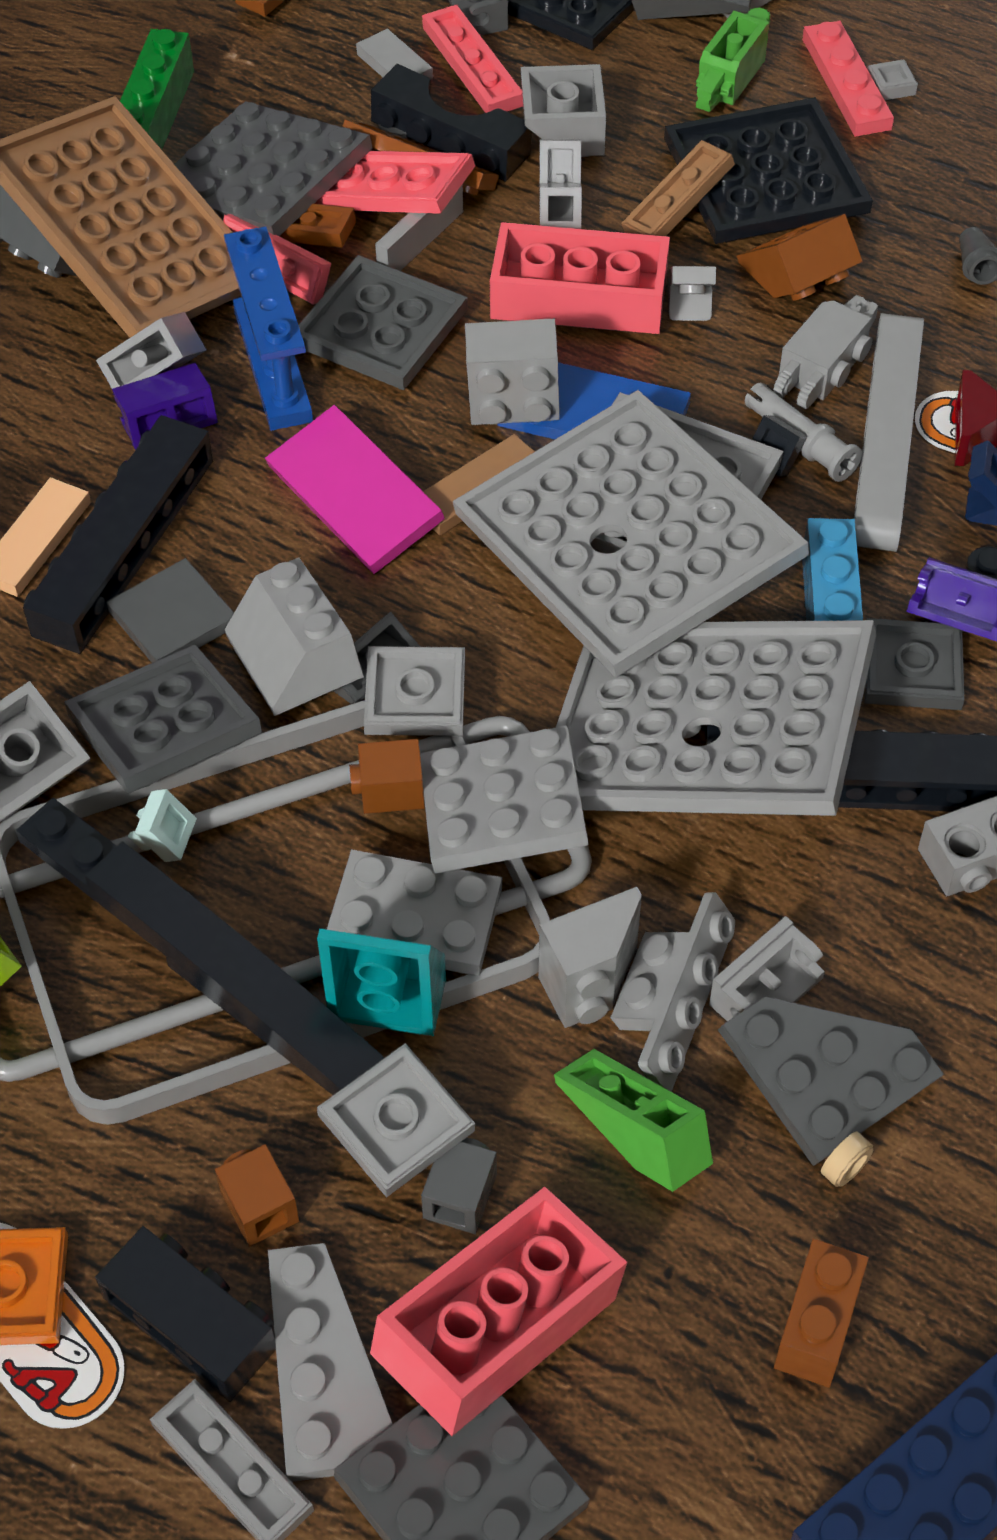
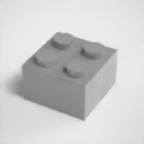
M555 318L465 323L471 425L559 420L558 356Z

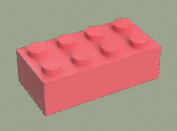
M501 222L490 277V319L517 321L555 318V325L660 334L670 237Z
M543 1187L377 1316L370 1354L453 1436L614 1302L628 1262L552 1192Z

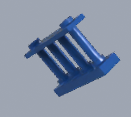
M267 227L224 234L226 248L242 298L233 299L234 312L270 431L311 423L313 421L312 409L295 359L296 354L306 353L305 344Z

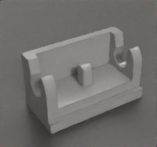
M785 916L713 979L709 1006L726 1021H729L765 996L796 1003L823 979L825 971L816 963L823 956V953L815 943L793 926V922Z

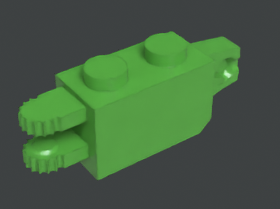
M754 7V9H751L746 14L737 11L731 13L702 53L699 64V76L696 80V87H698L696 108L711 112L719 102L730 105L735 103L765 62L770 12L764 8Z

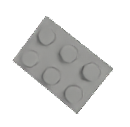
M351 849L327 930L431 945L445 954V970L480 976L502 891V877L460 869L434 874L432 864Z

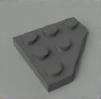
M763 997L718 1029L721 1036L813 1166L829 1156L850 1134L856 1131L862 1133L944 1075L911 1029L771 997Z

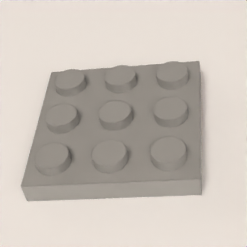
M568 726L543 729L536 732L420 753L430 857L434 874L589 845Z

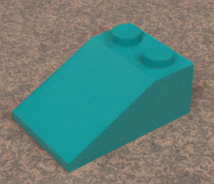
M319 929L317 941L328 1009L346 1023L434 1036L446 983L444 953L431 945Z

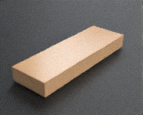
M51 477L48 479L0 540L1 591L16 597L22 593L90 505L91 499L88 491Z

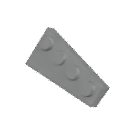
M325 1243L268 1250L286 1476L291 1482L334 1476V1468L393 1425Z

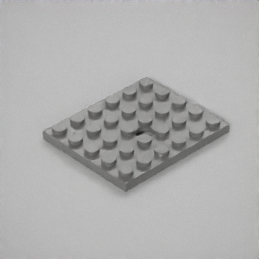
M639 390L453 501L455 514L615 678L809 555L808 542ZM601 533L608 537L624 535L627 539L623 548L614 553H600L591 547L593 539Z
M874 620L703 622L616 678L583 646L556 728L568 726L582 810L836 816L876 639ZM701 725H714L720 729V736L710 744L693 746L684 741V738L696 735L700 731Z

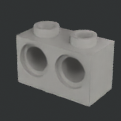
M997 796L925 821L918 850L946 897L961 891L967 893L978 891L990 881L997 879ZM955 853L963 854V855H965V856H967V857H962V856H959V855H957V854H955Z

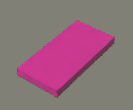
M335 405L265 457L268 466L373 574L381 570L445 519L442 510Z

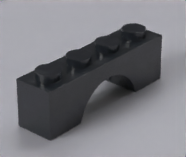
M396 64L371 89V122L379 124L384 128L394 127L406 132L407 138L442 153L472 154L475 166L498 174V179L505 182L531 155L532 131L525 126L524 119L499 108L480 115H459L446 111L439 107L430 96V78L402 65Z

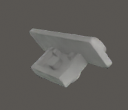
M716 892L704 893L689 932H645L610 1017L619 1030L650 1031L638 1065L649 1080L671 1092L678 1074L684 1067L685 1055L695 1029L701 1022L702 1011L711 990L713 979L718 975L719 966L728 942L731 941L734 935L735 919Z

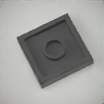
M186 558L106 602L109 613L151 663L192 645L200 648L223 635L227 624L234 614L230 607Z
M866 619L874 620L876 639L865 684V704L962 710L964 704L962 630L942 623Z

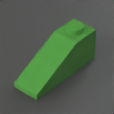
M596 1049L591 1050L554 1074L555 1083L634 1169L670 1191H675L713 1164L705 1110Z

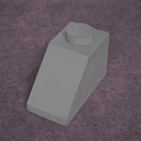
M185 312L158 319L96 361L113 389L179 368L205 352L206 348Z

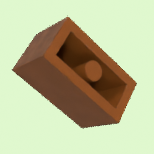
M814 1238L812 1239L773 1369L830 1388L869 1257Z

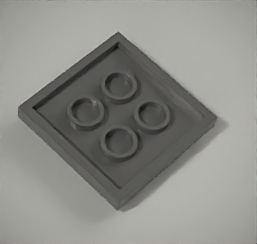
M357 255L299 324V329L307 352L405 390L468 310V297Z
M192 645L64 701L69 718L127 794L148 787L156 781L187 767L194 766L204 759L237 746L262 733L259 717L196 645Z
M502 1395L453 1436L419 1404L334 1468L335 1480L383 1540H548L588 1507L590 1500Z

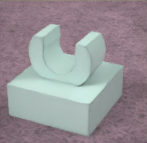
M167 789L151 791L145 808L140 809L136 815L140 819L137 828L129 833L128 838L141 850L152 849L165 862L181 860L197 818Z

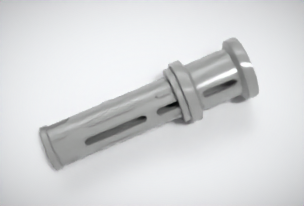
M757 383L750 389L763 399L762 401L755 399L747 393L745 405L749 409L754 410L762 417L764 415H773L807 436L800 450L803 457L808 461H817L827 468L828 475L834 481H843L856 470L862 458V450L857 445H847L836 437L835 430L830 425L815 424L770 390L764 383Z

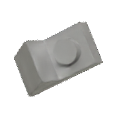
M672 266L668 270L669 318L671 320L708 321L711 319L712 286L716 284V267Z

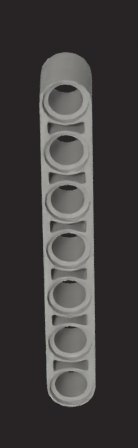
M880 313L854 511L857 547L897 552L903 518L924 318Z

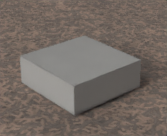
M904 59L868 66L867 70L884 100L916 95L918 83Z

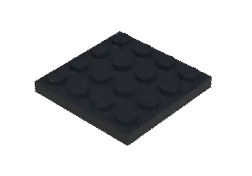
M816 97L665 126L664 140L677 165L701 140L732 154L735 165L696 204L715 244L798 228L805 224L846 214L848 218L871 213L873 200Z

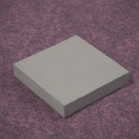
M368 646L364 735L463 736L465 647Z
M406 1043L317 1107L320 1119L386 1198L475 1131V1122Z

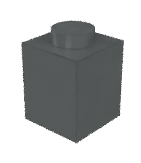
M465 1138L433 1162L421 1194L423 1219L476 1235L497 1176V1153L489 1150L485 1144L478 1140Z

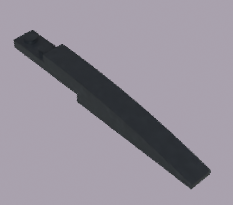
M55 798L49 800L16 829L20 843L166 956L168 967L330 1094L335 1095L385 1058L283 969L166 874L123 841L116 846Z

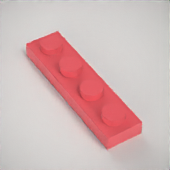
M458 5L422 15L423 29L485 113L497 108L508 112L523 107L522 90Z
M841 21L805 26L802 40L854 137L892 130L894 116Z

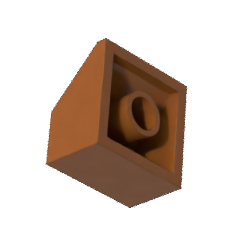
M846 214L805 224L736 256L739 264L773 298L791 295L792 301L815 293L814 285L825 280L826 285L849 277L848 268L863 262Z

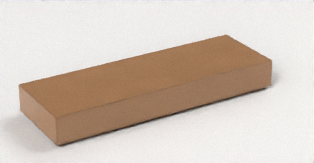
M701 140L621 223L624 232L667 236L735 165L732 154Z
M513 434L424 490L423 492L442 510L445 518L433 530L442 535L461 523L462 520L455 514L453 506L455 499L535 451Z

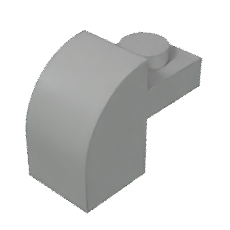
M540 139V226L581 229V139Z

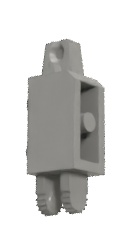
M858 295L854 296L845 305L836 301L822 302L783 347L779 376L774 384L773 392L783 398L793 387L800 389L797 404L807 409L817 398L824 400L835 386L840 388L848 378L856 361L862 362L870 351L873 339L869 337V331L876 319L878 305L874 302H868Z

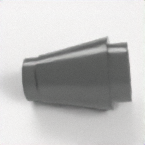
M967 228L959 237L963 273L968 280L976 284L985 285L992 283L997 279V247L980 228Z

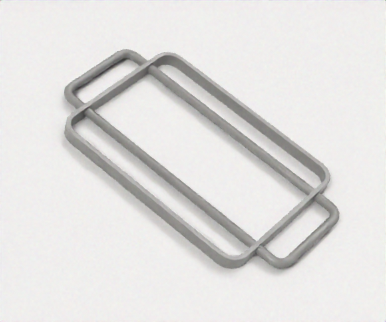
M365 700L261 733L237 746L228 748L198 762L194 766L180 770L130 794H127L120 783L115 780L56 800L80 818L147 797L151 791L169 790L363 727ZM505 716L488 717L464 725L463 736L433 735L419 740L420 753L466 745L496 735L509 737L530 733V731L523 723L514 718ZM359 760L195 813L193 815L197 819L191 835L351 783L349 765L359 764ZM46 803L21 810L0 824V898L5 897L53 1045L51 1048L16 1060H5L0 1057V1081L13 1082L24 1080L60 1067L70 1100L78 1113L91 1122L109 1125L126 1122L291 1063L272 1047L266 1045L119 1098L100 1100L91 1098L83 1093L76 1082L70 1063L223 1011V1009L207 996L202 995L63 1043L15 893L64 878V876L46 862L12 874H8L6 868V857L9 849L19 840L16 829ZM128 836L111 841L116 846L123 841L137 853L146 851L141 850ZM588 845L567 849L571 856V865L561 872L535 881L531 880L521 858L505 860L504 863L516 887L501 892L496 915L525 906L539 934V924L550 920L541 900L571 890L581 884L589 874L592 859ZM539 942L531 951L522 956L482 969L480 976L468 974L446 982L440 1010L526 980L538 973ZM320 955L281 968L299 984L322 976ZM346 1023L361 1037L385 1030L384 1028Z

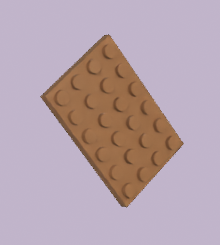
M116 96L0 139V185L129 338L162 317L185 312L188 318L192 319L241 296L224 241V234L233 232Z

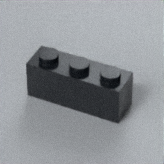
M142 1226L95 1276L103 1299L221 1396L231 1402L276 1351L271 1328L273 1321L263 1309L252 1301L248 1300L242 1305L228 1294L230 1291L229 1285L214 1270L205 1266L199 1271L186 1260L188 1254L185 1249L170 1235L163 1233L158 1238L146 1227Z

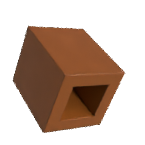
M419 739L358 744L359 764L349 765L352 795L362 794L364 814L424 809Z
M266 1144L254 1150L244 1149L228 1157L222 1166L215 1169L220 1192L249 1247L300 1222L295 1197Z

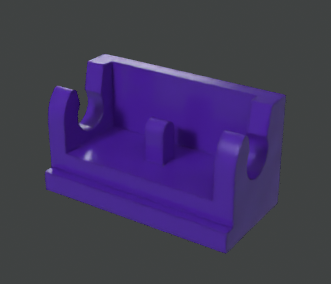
M196 363L112 389L114 399L123 415L120 417V420L135 450L139 446L143 433L152 428L160 415L199 428L218 423L210 385Z
M929 557L919 573L917 579L919 583L910 599L906 612L997 642V579Z

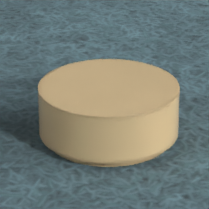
M857 1131L850 1134L827 1158L821 1168V1174L836 1187L844 1186L868 1162L873 1153V1145Z

